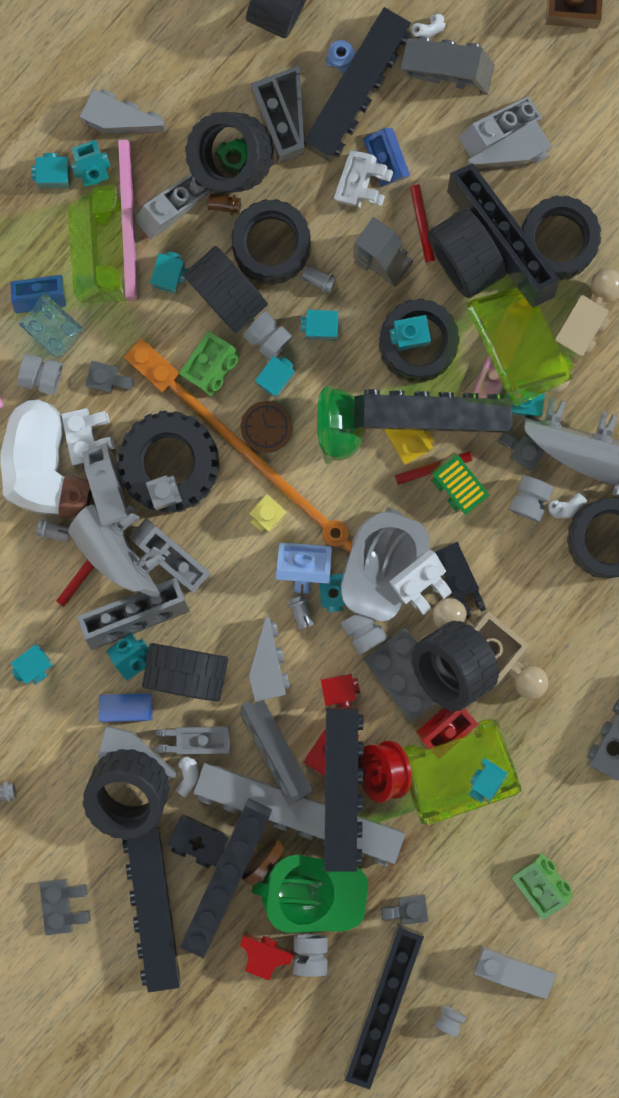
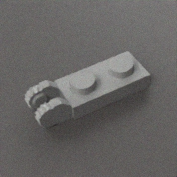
M230 726L156 729V736H176V746L159 745L156 746V752H177V754L230 753Z

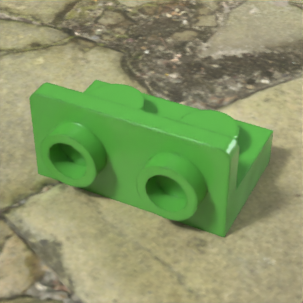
M208 331L179 372V375L212 397L221 388L223 380L230 370L236 366L241 354L231 344Z
M543 853L511 877L542 920L567 906L573 897L572 889L568 882L562 880L556 872L554 863L549 858H546Z

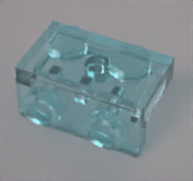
M47 294L39 298L30 314L19 323L30 336L57 359L73 347L84 330L78 322Z

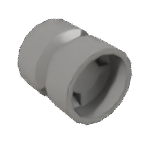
M266 311L249 326L243 335L251 344L260 345L259 351L269 361L273 355L276 357L293 337L283 326L276 328V321Z
M26 353L19 370L18 386L31 390L38 386L40 392L54 396L60 383L63 363L54 360H48L43 363L41 357Z
M522 475L517 487L519 495L513 497L508 510L527 519L540 522L546 509L543 503L549 501L554 487L538 479Z
M359 613L340 623L347 636H353L352 644L358 655L388 638L381 625H375V619Z
M317 934L295 935L294 952L297 953V956L293 958V974L306 977L327 975V959L323 956L328 952V936Z

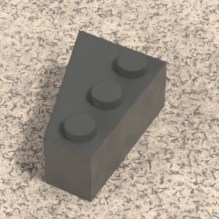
M418 36L417 39L407 38L401 70L407 77L440 84V81L457 83L456 88L464 89L465 85L480 88V93L488 95L494 69V63L479 44L466 43V46L457 45L456 42L445 39L441 40V42H433L431 39Z
M300 65L251 83L252 96L264 126L272 138V146L274 147L279 164L304 155Z
M375 217L370 220L354 243L353 257L356 259L355 264L365 271H368V269L372 270L394 287H396L412 265L413 260L406 256L408 252L404 248L400 250L403 244L396 232Z

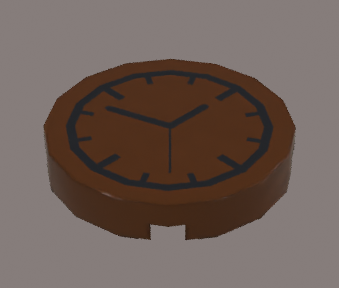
M272 401L257 402L250 406L242 416L240 425L242 437L247 445L256 452L265 454L282 449L290 440L293 430L291 416L287 410L280 404Z
M277 838L265 844L247 865L242 875V880L249 885L259 882L269 871L268 867L271 864H276L284 850V845Z

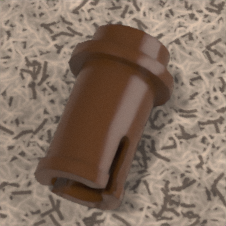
M210 193L207 209L210 211L229 212L231 216H234L235 213H240L241 198H237L234 194L232 197Z

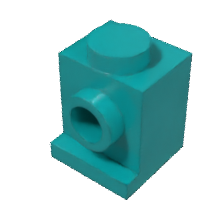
M344 573L330 575L329 583H319L322 608H327L328 613L343 611V606H346L341 596V583ZM335 588L338 590L339 595L337 598L329 597L328 592L330 589Z
M484 758L481 765L484 769L483 771L478 769L471 778L470 783L473 786L468 795L479 803H482L484 800L490 803L507 778V772Z

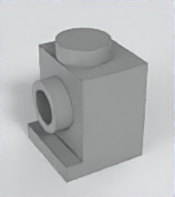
M163 476L146 482L156 510L182 502L174 476Z

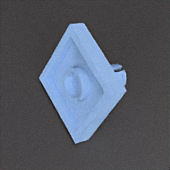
M279 542L276 579L295 581L294 591L299 594L301 593V584L304 585L303 594H306L311 590V582L329 583L332 546Z

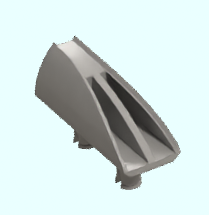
M551 397L545 420L525 416L524 427L526 433L549 455L584 475L608 484L618 485L619 440L611 438L618 415L612 413L606 425L607 413L606 411H601L596 433L562 426L560 422L567 402L561 400L557 410L554 411L555 398Z
M93 504L86 506L75 517L68 529V533L85 557L98 571L119 586L133 592L138 591L152 598L159 597L160 592L148 573L165 561V557L159 556L161 551L157 547H153L139 559L123 532L140 518L138 515L133 514L136 510L128 505L126 507L128 518L103 527L96 506Z

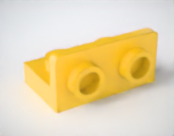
M383 429L404 465L409 464L433 449L431 443L434 442V439L427 430Z

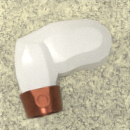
M26 401L17 406L9 416L0 454L3 495L8 502L21 509L39 514L59 515V518H75L86 506L90 505L92 491L87 479L70 474L62 476L58 473L59 448L64 434V425L58 410L53 405L44 401Z

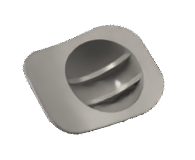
M387 507L385 512L369 517L361 524L354 536L351 553L341 583L342 600L348 609L378 621H388L397 614L402 601L389 581L429 551L430 539L425 527L417 521L406 518L400 511L391 507Z

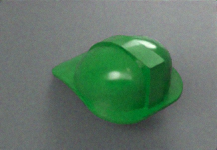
M325 386L318 397L317 435L319 445L323 451L325 464H330L332 461H342L352 457L359 450L366 429L354 428V396L347 391L333 389L332 386Z
M290 855L271 866L264 880H260L252 885V893L262 896V905L266 911L267 919L273 927L286 933L343 932L357 927L364 919L368 879L358 867L357 872L324 871V859L303 855Z

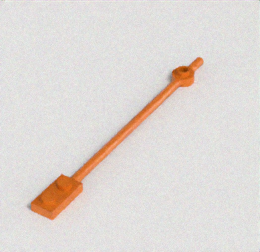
M141 338L131 348L124 358L162 393L168 388L173 391L323 529L322 537L326 544L332 547L342 546L349 554L351 553L353 542L348 539V528L343 522L338 520L329 521L180 385L176 381L180 376L179 372L146 341ZM332 529H339L341 535L338 538L331 537L330 532Z

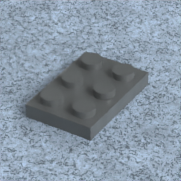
M404 628L363 660L409 721L413 722L436 703L424 692L414 674L411 659L412 650L417 642L408 630Z

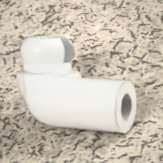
M442 14L432 15L430 17L431 24L428 25L415 23L412 26V34L417 37L429 38L442 32L446 25L444 23V16Z
M577 493L569 502L553 500L548 505L549 514L555 518L570 519L582 508L587 500L580 493Z
M187 756L179 761V767L182 769L184 779L175 789L183 797L189 794L200 777L198 764L194 759Z

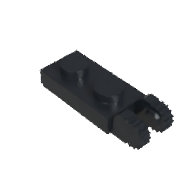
M455 542L436 551L437 557L446 570L443 574L454 599L464 605L467 618L471 617V611L463 597L472 593L475 604L481 612L486 610V606L478 591L479 587L459 543Z

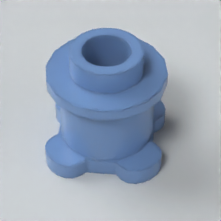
M343 40L332 43L328 50L326 65L328 67H335L339 69L340 73L344 74L356 54L351 44ZM343 52L345 56L339 57L337 53Z

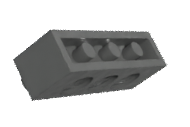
M174 578L156 585L160 592L157 598H152L138 592L77 616L82 633L91 651L120 640L131 632L135 634L190 612L177 579Z
M619 699L612 709L615 713L610 722L606 721L599 732L602 736L597 745L593 744L586 756L589 759L588 765L616 781L619 780V751L615 755H609L606 747L611 741H616L619 744Z

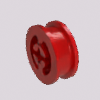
M391 740L384 741L379 745L370 744L363 748V757H358V768H363V784L361 786L367 796L377 803L386 802L390 798L398 799L404 797L409 792L411 786L412 772L409 759L403 748Z

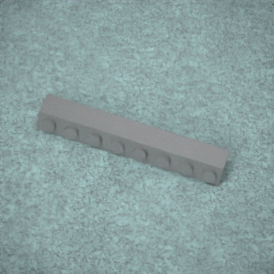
M207 762L204 763L194 794L199 795V801L211 805L216 801L224 804L223 809L238 813L239 810L243 811L248 798L273 809L268 820L274 822V827L288 831L290 827L299 830L298 835L313 840V837L316 836L324 839L323 844H325L324 803L305 797L288 806L279 787ZM357 815V822H362L363 824L362 838H357V849H362V857L364 854L373 856L374 862L384 866H388L389 862L395 864L405 832Z

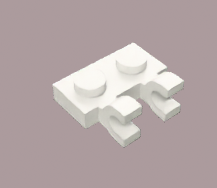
M350 150L334 200L338 203L361 207L363 200L382 206L385 196L378 194V190L367 188L371 176L390 182L393 171L387 169L386 165L376 164L377 158L374 155Z
M85 408L61 414L73 466L84 464L83 451L107 443L111 450L116 449L114 438L107 437L97 441L94 438L92 427L110 423L109 415L105 411L89 415V410Z
M432 550L427 551L389 581L400 600L405 604L410 601L415 609L418 608L423 615L432 609L420 594L425 588L430 585L435 593L439 592L443 599L452 593L448 585L440 577L446 570L436 553Z

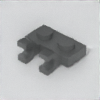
M67 878L39 882L45 935L73 932V924H87L88 921H91L90 910L71 912L70 898L88 895L87 884L68 886Z

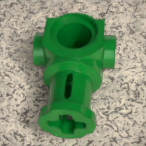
M243 136L240 139L235 138L228 143L224 141L215 151V154L219 157L218 160L222 163L226 172L237 176L245 167L248 158V147ZM234 154L239 156L241 160L237 164H230L226 159L229 155Z

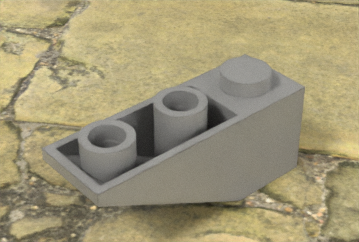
M95 89L92 90L80 115L83 124L104 134L165 132L166 130L165 122L162 121L163 118L160 115L151 111L146 114L138 110L139 106L128 100H125L124 103L118 101L113 93L101 89L100 92Z
M528 96L473 123L458 138L472 158L530 122L541 120L542 117Z
M190 174L144 204L136 216L135 222L152 240L171 227L213 191L200 185L195 177Z
M104 443L83 451L85 472L102 526L104 527L128 518L121 476L117 468L118 461L108 444Z
M270 617L265 618L249 674L254 701L286 695L285 689L290 688L287 673L282 674L280 663H284L282 648H276L274 637H279L276 621L271 622Z
M112 726L105 727L98 758L106 756L109 752L118 751V749H134L155 758L163 766L169 779L170 777L175 778L177 776V771L134 732Z

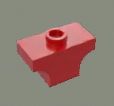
M244 933L240 942V947L248 955L244 971L266 980H270L272 972L279 965H290L293 951L278 946L277 940L267 936H263L260 939Z

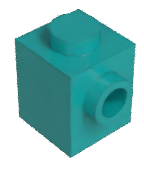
M44 153L43 157H36V165L31 166L32 181H36L39 188H70V161L68 157H58L56 153Z
M166 251L165 255L158 253L150 281L152 288L177 294L180 283L184 284L186 281L183 274L188 270V268H185L184 260L180 259L181 255Z
M307 309L306 317L301 316V332H306V339L337 341L338 311Z
M426 315L394 321V328L389 329L392 345L397 344L398 351L427 346L431 343Z
M273 355L255 380V384L277 399L295 375V371L292 369L294 365L283 356L278 359Z
M514 386L511 392L506 393V399H512V415L528 416L537 419L542 417L545 390Z
M35 644L10 663L13 667L11 673L19 683L22 681L25 684L33 682L34 685L47 677L45 672L54 666L39 644Z

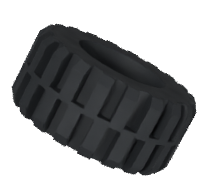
M167 410L159 411V413L153 415L150 413L144 416L143 420L136 421L132 425V429L128 433L126 432L122 438L123 443L118 449L119 461L117 462L121 482L127 489V492L148 509L162 513L186 511V509L198 505L204 497L206 498L216 483L220 464L217 446L205 426L192 416L184 415L178 411L167 412ZM176 438L190 448L194 461L193 469L189 477L183 483L177 485L182 502L156 510L146 482L152 480L146 474L144 457L148 448L157 440Z

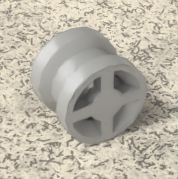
M443 1005L441 1008L442 1015L440 1019L435 1021L434 1026L447 1034L458 1037L460 1033L459 1027L461 1023L465 1022L467 1017L459 1011Z

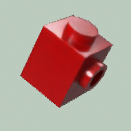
M351 673L320 679L325 706L336 704V708L352 706L351 701L357 700L356 694L360 693L358 678H352Z

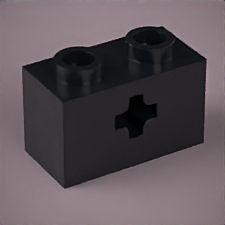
M181 814L168 845L172 847L171 851L182 857H186L189 854L196 858L195 862L197 864L210 868L211 865L217 866L230 835L185 814ZM198 836H201L202 843L206 845L205 847L199 846L196 849L193 847L194 842L191 841V838L196 839Z

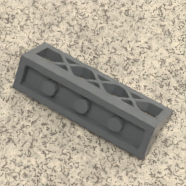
M261 700L253 705L249 701L242 704L239 714L288 806L311 795L313 790L265 701Z

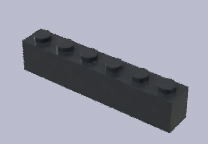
M383 7L304 140L305 148L329 162L333 160L334 156L340 157L346 146L343 141L347 134L352 136L359 124L356 119L361 112L366 113L372 103V99H370L374 89L380 90L386 79L383 76L387 67L393 68L399 57L396 52L400 45L405 47L407 38L410 39L412 32L409 31L411 22Z
M471 163L450 173L448 194L460 210L469 209L485 227L503 258L507 274L531 307L534 308L554 298L559 278L475 165Z
M369 389L364 390L362 395L354 396V428L512 431V399H502V394H487V398H478V393H463L462 397H454L453 392H439L438 397L430 396L428 391H415L414 396H406L405 391L392 390L389 391V395H380V390Z
M326 708L324 871L357 872V865H362V849H357V838H362L363 824L362 822H357V811H363V795H358V784H363V768H358V757H363V741H358V730H363L364 714H358V708Z
M248 798L180 948L204 959L273 809Z
M158 826L153 828L149 834L141 836V838L122 839L124 854L129 853L130 864H126L127 879L132 880L134 889L129 891L132 907L136 906L137 917H133L135 933H140L141 943H137V953L139 960L143 959L144 970L140 971L142 986H147L148 993L177 989L181 986L160 828Z
M397 924L344 1073L345 1081L369 1090L371 1089L424 938L422 932Z

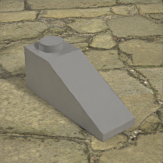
M534 120L469 159L467 165L473 163L477 169L526 166L532 162L536 165L549 157L547 153L552 146L537 121Z
M147 518L143 520L129 537L145 553H148L153 547H157L161 551L159 556L165 557V561L161 562L160 565L193 593L210 574L208 570Z
M481 945L472 968L475 975L547 999L556 976L553 972Z

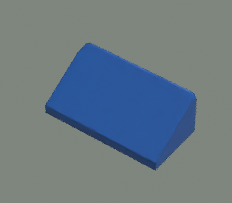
M383 128L363 138L368 153L377 158L376 164L386 165L387 169L393 171L390 182L378 179L381 187L410 177L404 156L392 128Z
M62 275L10 282L11 302L15 313L66 306Z
M152 693L99 695V722L153 720Z

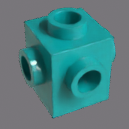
M96 140L71 148L75 159L71 166L76 179L81 177L84 187L97 185L109 179L107 168H110L111 165L106 152H100Z
M131 632L107 649L106 652L117 670L128 681L145 669L149 646L143 638L138 641Z

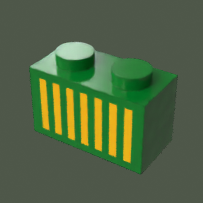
M456 452L450 454L430 471L434 476L430 481L439 492L442 490L447 492L450 496L447 502L456 513L461 510L466 515L490 496Z

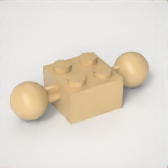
M608 268L598 271L591 281V291L593 293L591 299L581 295L572 307L549 348L558 352L557 357L545 361L538 370V382L544 390L557 393L566 389L571 381V370L569 368L571 362L577 363L580 358L585 360L596 344L592 339L594 336L599 337L609 322V319L606 318L609 310L604 308L606 303L619 299L618 271Z
M446 598L437 603L433 610V620L438 628L450 621H462L474 627L487 640L498 662L499 678L497 679V685L508 673L515 679V688L522 697L533 700L545 694L549 685L547 674L537 666L525 667L517 661L530 646L489 611L485 612L474 625L466 619V609L460 601Z

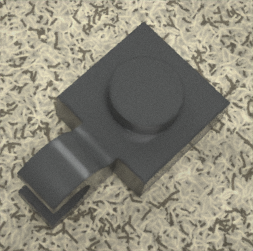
M92 361L85 386L112 394L114 386L132 390L134 380L117 375L118 367Z
M504 432L498 440L499 444L513 451L510 456L511 460L531 472L534 471L545 452L525 435L518 441L513 436Z
M425 894L398 897L399 905L381 907L383 920L400 917L402 925L428 922Z

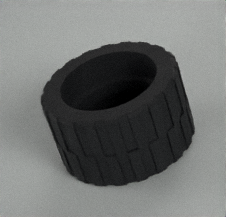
M250 0L245 19L247 22L285 39L294 28L306 0Z
M215 112L200 119L201 121L194 125L193 130L188 135L187 146H185L186 163L196 181L206 189L218 193L243 192L259 185L270 172L269 169L273 163L274 147L272 146V138L268 134L267 128L258 119L245 113ZM226 127L236 128L243 135L248 147V158L245 167L233 178L223 176L217 170L212 158L213 142L219 132Z
M566 195L552 196L549 199L540 201L538 205H535L530 210L521 226V229L554 271L559 281L571 279L575 275L582 273L596 256L599 250L598 247L601 244V226L598 223L596 214L581 200ZM547 217H567L574 221L581 229L584 243L581 252L574 259L568 262H556L545 257L537 248L535 232L538 225Z
M264 199L260 202L252 203L240 213L241 215L234 223L231 243L235 261H237L241 271H244L250 279H254L259 283H267L269 285L285 283L287 280L296 277L303 270L306 261L309 259L311 234L310 229H308V223L305 217L301 215V212L287 202H282L278 199ZM276 219L283 221L294 231L296 237L295 251L282 264L275 266L262 265L256 262L248 252L246 244L248 233L255 224L263 220Z
M469 209L460 210L428 231V240L435 256L451 282L464 297L470 299L506 276V266L497 246L479 219Z
M218 246L212 247L183 274V277L234 333H238L268 306V302Z
M411 299L397 305L386 316L379 336V352H381V359L386 364L387 369L391 373L393 372L396 377L412 383L434 380L440 374H443L452 364L460 341L459 329L454 321V317L445 307L438 305L432 300ZM426 315L427 319L433 321L440 328L443 335V349L433 362L421 366L412 365L405 362L397 354L395 346L391 342L389 329L394 328V321Z
M603 498L583 507L574 516L568 528L567 543L569 553L574 559L573 561L582 571L591 574L593 577L611 579L619 577V562L609 564L596 560L588 552L584 540L586 528L595 517L602 514H615L619 516V498Z
M454 620L444 624L416 643L412 650L411 661L418 683L424 689V692L444 709L461 711L497 685L499 671L494 652L482 634L471 625L465 624V622Z
M151 643L149 645L142 687L179 696L219 702L221 700L228 658L216 654Z
M118 749V751L109 752L98 760L83 794L85 815L94 827L112 838H121L123 840L141 838V836L149 834L161 819L170 790L169 778L163 766L147 753L134 749ZM112 782L132 784L146 795L149 802L141 806L123 805L115 801L107 793L105 785Z

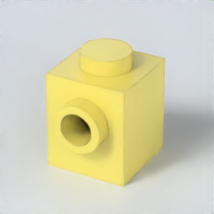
M267 494L249 513L253 518L250 523L260 532H263L265 529L270 533L287 512Z

